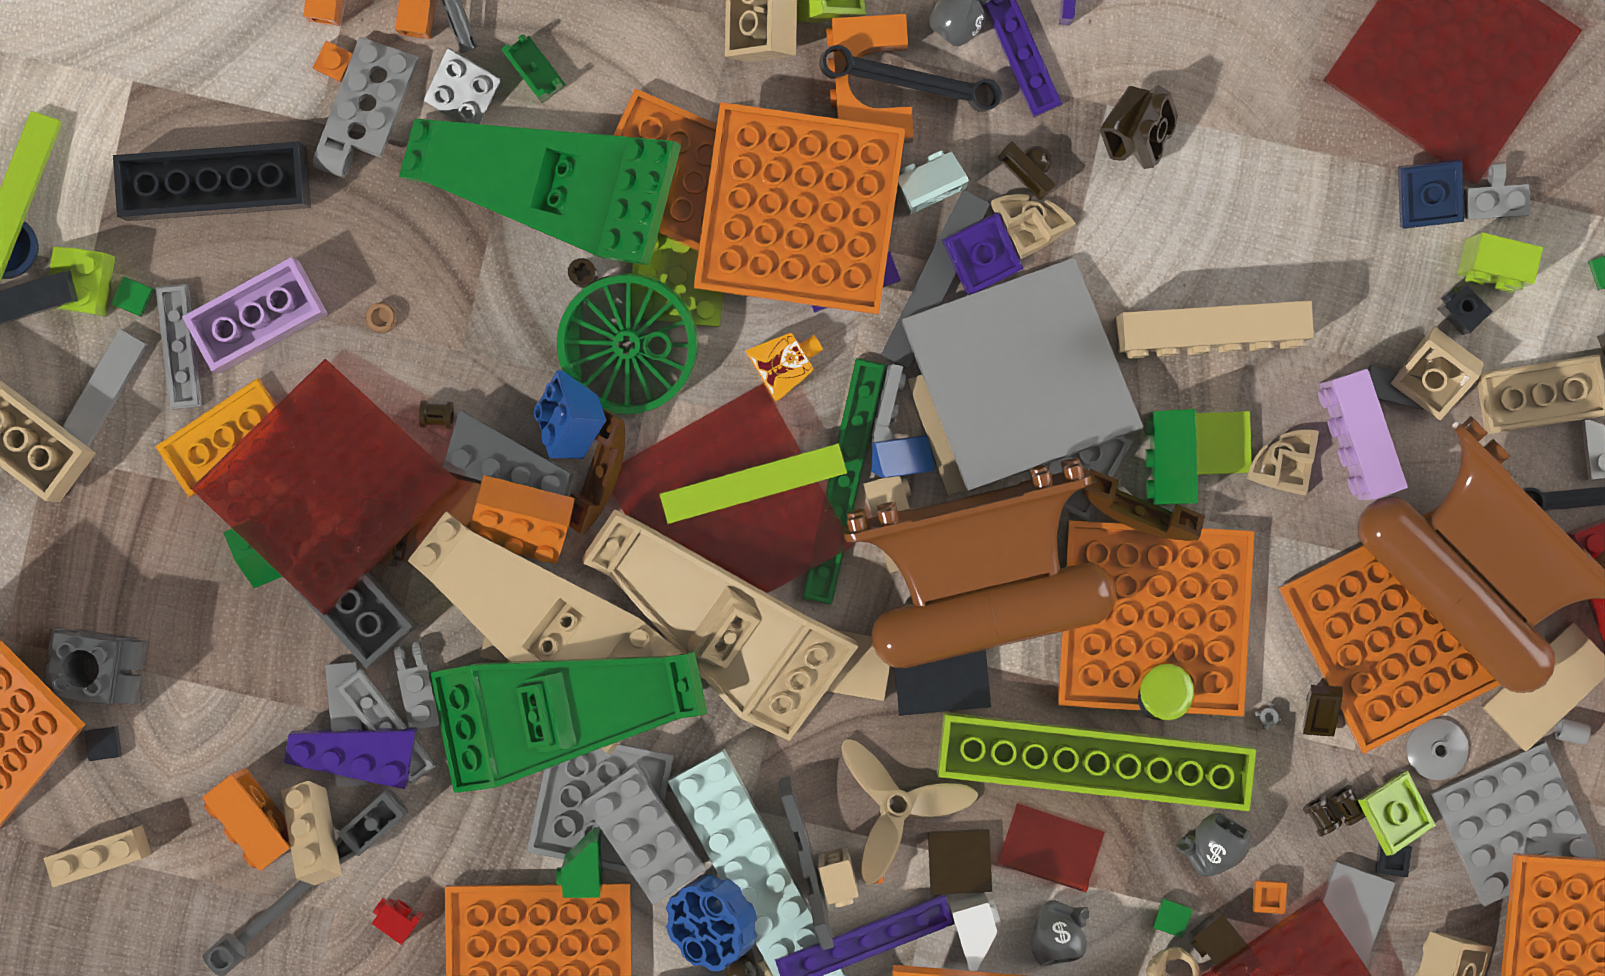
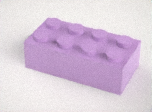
M291 257L182 316L210 370L222 373L324 318L328 313L300 261Z
M1368 369L1355 371L1319 383L1321 388L1318 391L1319 401L1323 408L1327 407L1331 418L1328 420V427L1331 435L1338 439L1340 449L1337 450L1338 457L1342 466H1347L1351 478H1348L1347 482L1352 495H1357L1358 500H1374L1408 488Z

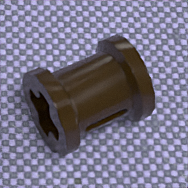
M578 258L570 263L568 276L576 286L584 288L597 280L598 271L588 259ZM583 266H586V269L591 274L590 276H584L583 281H580V277L575 274L576 270L580 271Z
M421 400L419 408V425L421 428H426L427 425H442L446 429H452L454 422L453 402H447V404H428L427 400Z
M1353 785L1343 787L1329 798L1331 804H1336L1345 817L1344 823L1346 826H1351L1366 817L1358 802L1359 799L1354 793L1355 788Z
M1326 795L1312 800L1303 807L1305 814H1309L1317 826L1316 832L1319 836L1333 832L1343 823L1340 818H1336L1329 807V799Z

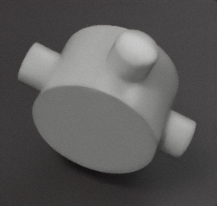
M1268 703V707H1264L1260 711H1255V717H1258L1259 721L1263 724L1262 729L1268 730L1269 726H1273L1277 722L1281 723L1282 717L1273 709L1274 704Z

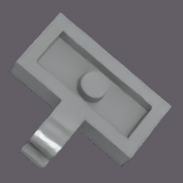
M1505 164L1487 166L1489 187L1464 189L1466 220L1531 215L1529 184L1504 186L1506 179Z

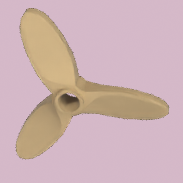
M845 739L842 742L841 751L846 765L861 787L880 806L881 814L869 832L861 859L860 873L862 880L867 885L874 884L881 879L891 865L899 848L904 820L907 817L935 818L947 816L968 808L978 797V793L968 785L953 783L926 785L909 792L900 790L884 766L868 749L851 739ZM896 799L900 801L903 806V812L896 813L892 811L890 800Z

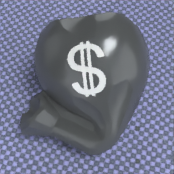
M939 0L930 14V27L953 46L959 47L964 45L980 32L985 20L982 5L991 0Z
M1215 813L1200 822L1195 830V836L1188 835L1186 838H1181L1176 845V849L1189 858L1199 875L1206 877L1214 876L1238 865L1246 857L1250 849V834L1238 822L1229 819L1223 814Z
M1050 900L1044 904L1035 923L1031 938L1032 954L1041 966L1072 962L1084 956L1087 941L1081 928L1086 926V919L1089 918L1088 907H1071L1056 900Z

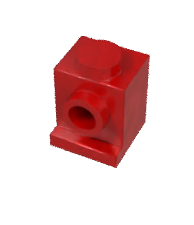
M383 897L372 912L376 915V918L371 924L402 945L424 914L419 911L414 915L411 913L412 908L399 899L396 901L390 899L388 901Z

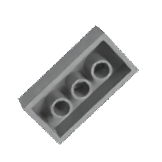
M636 762L584 797L583 804L653 905L705 870L704 861Z

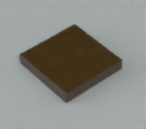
M989 829L927 832L931 895L992 892Z

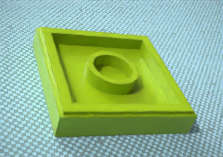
M1250 411L1196 413L1197 475L1249 472L1252 464Z
M1408 771L1400 772L1358 800L1386 856L1395 854L1436 826Z

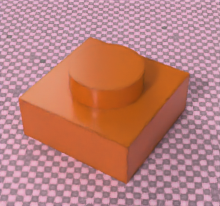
M325 41L313 69L342 83L353 53Z
M1254 879L1252 910L1260 913L1285 914L1287 883L1285 881Z

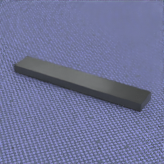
M965 190L962 191L883 349L882 357L906 369L909 368L914 358V353L902 325V319L940 306L956 274L942 239L983 220L990 205L989 202Z

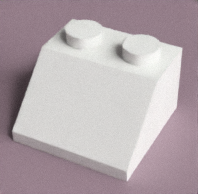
M984 892L949 903L969 971L978 970L998 933L995 924L1001 922L994 900H987Z

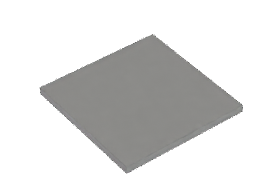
M1075 258L902 319V325L968 492L1143 429V424Z

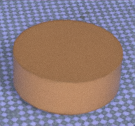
M377 302L367 309L365 322L374 332L380 334L388 333L397 324V313L391 305Z

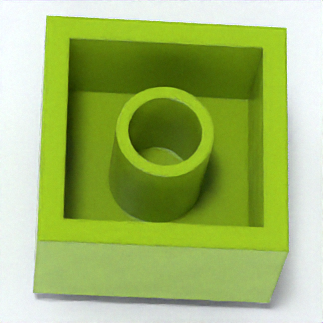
M1482 232L1465 239L1457 275L1466 277L1465 282L1470 284L1484 285V282L1496 284V290L1514 293V290H1523V287L1535 284L1544 247Z

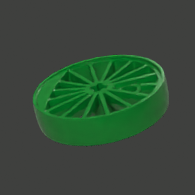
M639 273L611 274L588 284L574 296L566 307L557 333V354L562 371L586 388L610 363L619 357L603 396L596 394L599 397L602 408L617 414L644 413L670 401L689 380L698 356L697 327L685 301L667 284L656 278ZM626 283V328L609 285ZM632 283L649 287V290L631 328ZM599 288H604L619 328L589 298L592 292ZM655 290L669 301L637 331ZM584 302L614 333L582 319ZM672 304L682 318L681 321L641 335ZM581 325L613 340L580 339ZM685 325L688 342H673L671 336L665 332ZM626 336H629L630 342H635V346L629 352L626 351L625 346L620 345V342ZM653 337H662L666 341L667 348L665 352L657 353L651 349L650 341ZM580 344L612 345L610 348L581 358ZM673 347L688 348L685 365L666 357ZM614 351V354L583 382L581 364ZM646 357L660 360L682 370L681 376L675 384H671ZM638 358L668 388V391L657 398H653ZM625 359V403L608 400V395ZM631 359L648 401L634 404L630 402Z

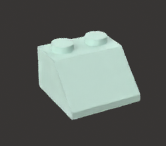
M943 151L936 152L926 158L928 163L917 168L915 164H911L900 170L897 189L910 215L966 189L969 179L952 151L945 155Z

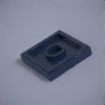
M1455 159L1398 166L1400 227L1402 229L1464 222L1462 160Z

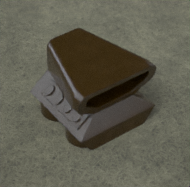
M1159 85L1151 90L1134 86L1127 87L1100 128V133L1110 159L1124 161L1133 153L1143 169L1154 168L1160 162L1167 139L1172 137L1178 118L1171 92Z

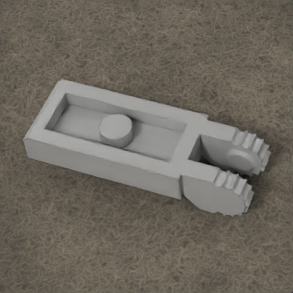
M887 365L871 431V446H873V442L892 440L893 434L889 429L890 421L895 422L899 404L895 403L897 391L902 392L906 380V374L902 373L903 366Z
M420 641L413 642L412 645L413 655L417 667L413 668L407 667L403 647L401 645L394 647L396 665L399 670L397 675L409 728H417V730L440 725L430 678L429 664H426Z

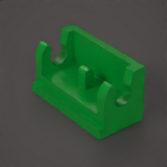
M521 34L518 36L519 40L515 44H506L501 50L539 101L544 103L564 88L566 84L530 36L526 37L525 34Z

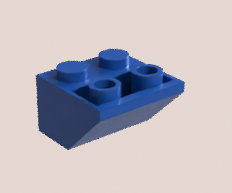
M556 370L551 381L546 385L545 392L534 408V417L538 421L542 433V442L546 446L549 458L583 459L606 421L599 397L562 370Z

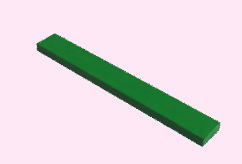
M858 358L855 360L837 444L839 443L847 474L829 478L803 591V599L830 605L833 603L846 545L843 534L844 526L847 525V513L854 509L886 367L885 364Z

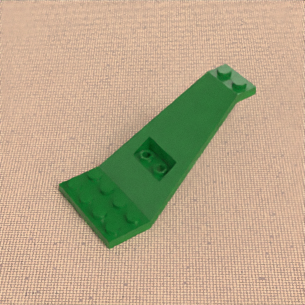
M415 118L399 177L406 181L429 183L602 259L650 265L681 144L669 140Z
M695 652L672 656L477 663L430 672L454 793L504 786L678 719L708 714Z

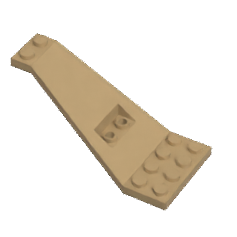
M615 509L582 556L583 564L610 576L670 643L682 653L695 652L699 674L739 718L788 741L792 739L859 647L856 640L802 614L654 529ZM736 618H741L739 622H732ZM719 642H724L722 646H715Z
M447 511L408 560L510 662L684 654L644 620L481 537ZM568 618H571L572 623L566 628L565 622ZM552 642L553 648L551 651L547 652L546 646L548 643ZM621 741L604 747L602 750L611 755Z

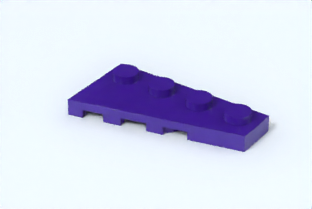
M379 728L378 730L360 731V729H348L347 731H291L288 735L284 763L405 789L408 784L417 728H406L405 730Z

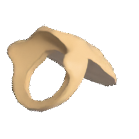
M1172 947L1161 950L1151 957L1146 974L1147 976H1167L1165 968L1169 960L1182 959L1188 962L1193 971L1192 976H1199V966L1196 959L1182 947Z

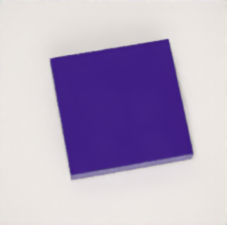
M995 213L942 239L967 295L974 294L1024 269L999 213Z

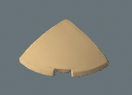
M1026 194L1006 195L991 202L994 213H999L1020 260L1037 252L1071 230L1076 225L1074 220L1056 204L1045 200L1043 205L1037 201H1028L1030 197Z
M1296 430L1282 434L1280 440L1271 446L1265 445L1254 458L1247 479L1268 487L1306 496L1319 431Z

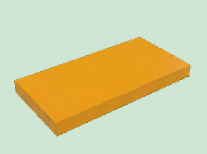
M256 378L155 447L188 497L192 498L292 431L293 428L261 380Z

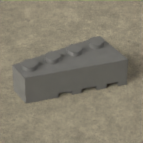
M459 410L442 470L481 481L483 475L568 496L574 476L573 473L471 414Z

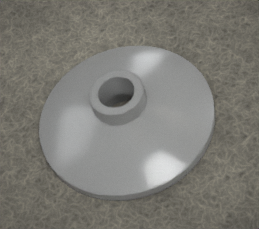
M1434 718L1414 728L1407 739L1406 754L1410 765L1418 774L1428 779L1444 780L1454 776L1463 768L1468 757L1469 749L1465 734L1456 724L1445 719ZM1438 745L1445 747V752L1441 756H1437L1435 752Z

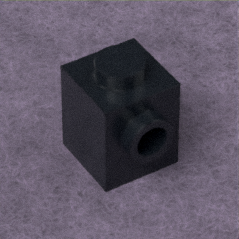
M1468 285L1458 288L1455 286L1451 287L1440 298L1443 303L1437 308L1462 335L1471 333L1493 312Z

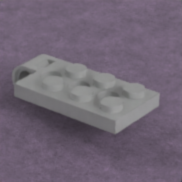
M359 37L313 159L314 168L344 178L353 160V148L380 158L383 157L419 62L418 56ZM381 69L387 72L385 81L374 83L370 80V76L375 70ZM371 97L376 100V106L373 110L363 111L360 109V102L364 98ZM357 125L363 126L366 129V133L361 139L356 140L349 137V131L352 127Z

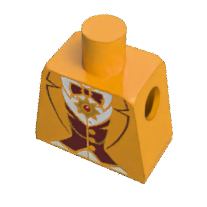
M788 333L746 350V353L777 403L814 372V368L808 359L822 352L823 348L815 335L798 343L793 333Z

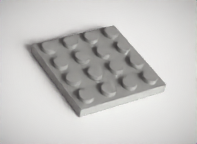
M1541 741L1533 745L1528 751H1519L1430 792L1477 896L1484 906L1509 895L1513 853L1592 858L1597 855L1546 742Z
M620 743L611 755L599 749L544 770L527 852L564 860L567 852L594 827H599L583 804L584 797L635 762L664 803L674 754ZM601 830L602 868L631 873Z

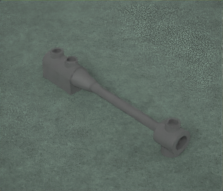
M388 789L337 833L339 837L336 840L340 865L356 855L360 856L409 812L404 802L393 791ZM301 880L298 881L238 936L226 933L203 954L206 965L218 976L227 975L247 957L246 944L313 885Z

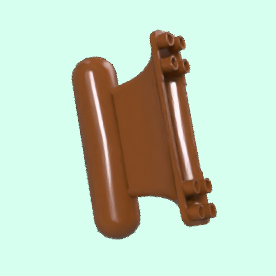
M1470 416L1463 424L1457 420L1451 426L1460 443L1461 464L1452 489L1437 510L1426 519L1411 503L1401 497L1388 496L1379 498L1369 504L1360 515L1357 525L1358 538L1363 546L1501 686L1515 693H1531L1546 685L1553 675L1556 665L1555 652L1533 627L1567 605L1588 599H1605V551L1594 559L1584 548L1581 549L1511 478V474L1501 465L1510 457L1507 451L1494 439L1490 440L1484 447L1479 443L1488 432Z
M1079 458L1062 461L1061 467L1063 472L1051 474L1048 465L1037 466L1030 469L1032 479L1022 481L1018 485L913 510L909 508L898 511L896 502H887L877 506V517L867 518L865 509L853 510L847 513V525L844 526L843 532L845 540L847 542H867L883 550L899 568L912 597V604L891 608L883 612L874 623L871 632L872 645L877 656L885 664L894 668L914 667L1097 624L1110 615L1117 600L1116 586L1112 576L1103 567L1093 563H1081L1060 568L1058 560L1057 530L1062 509L1073 493L1092 483L1089 470L1082 467Z

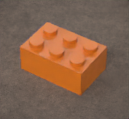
M483 475L470 530L514 554L557 564L569 527L575 498Z
M247 768L231 774L202 797L206 803L204 808L212 818L219 819L225 827L223 831L226 837L232 843H238L244 851L243 858L252 868L262 871L291 849L285 816Z

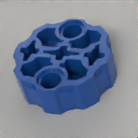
M712 874L700 875L670 897L667 903L668 923L666 928L671 941L679 947L682 956L694 966L701 965L707 967L710 971L724 970L752 949L756 942L755 922L757 921V915L753 904L746 900L741 888L729 879H718Z

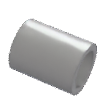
M1563 718L1557 723L1555 729L1556 739L1580 745L1587 744L1590 737L1589 724Z

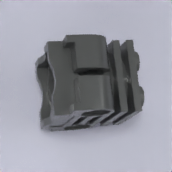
M51 628L47 657L50 658V661L45 664L43 683L59 698L105 705L113 702L122 704L138 703L141 700L140 689L143 675L134 674L132 670L144 669L149 641L82 629ZM87 652L94 655L98 661L99 673L95 681L87 677L83 670V659Z

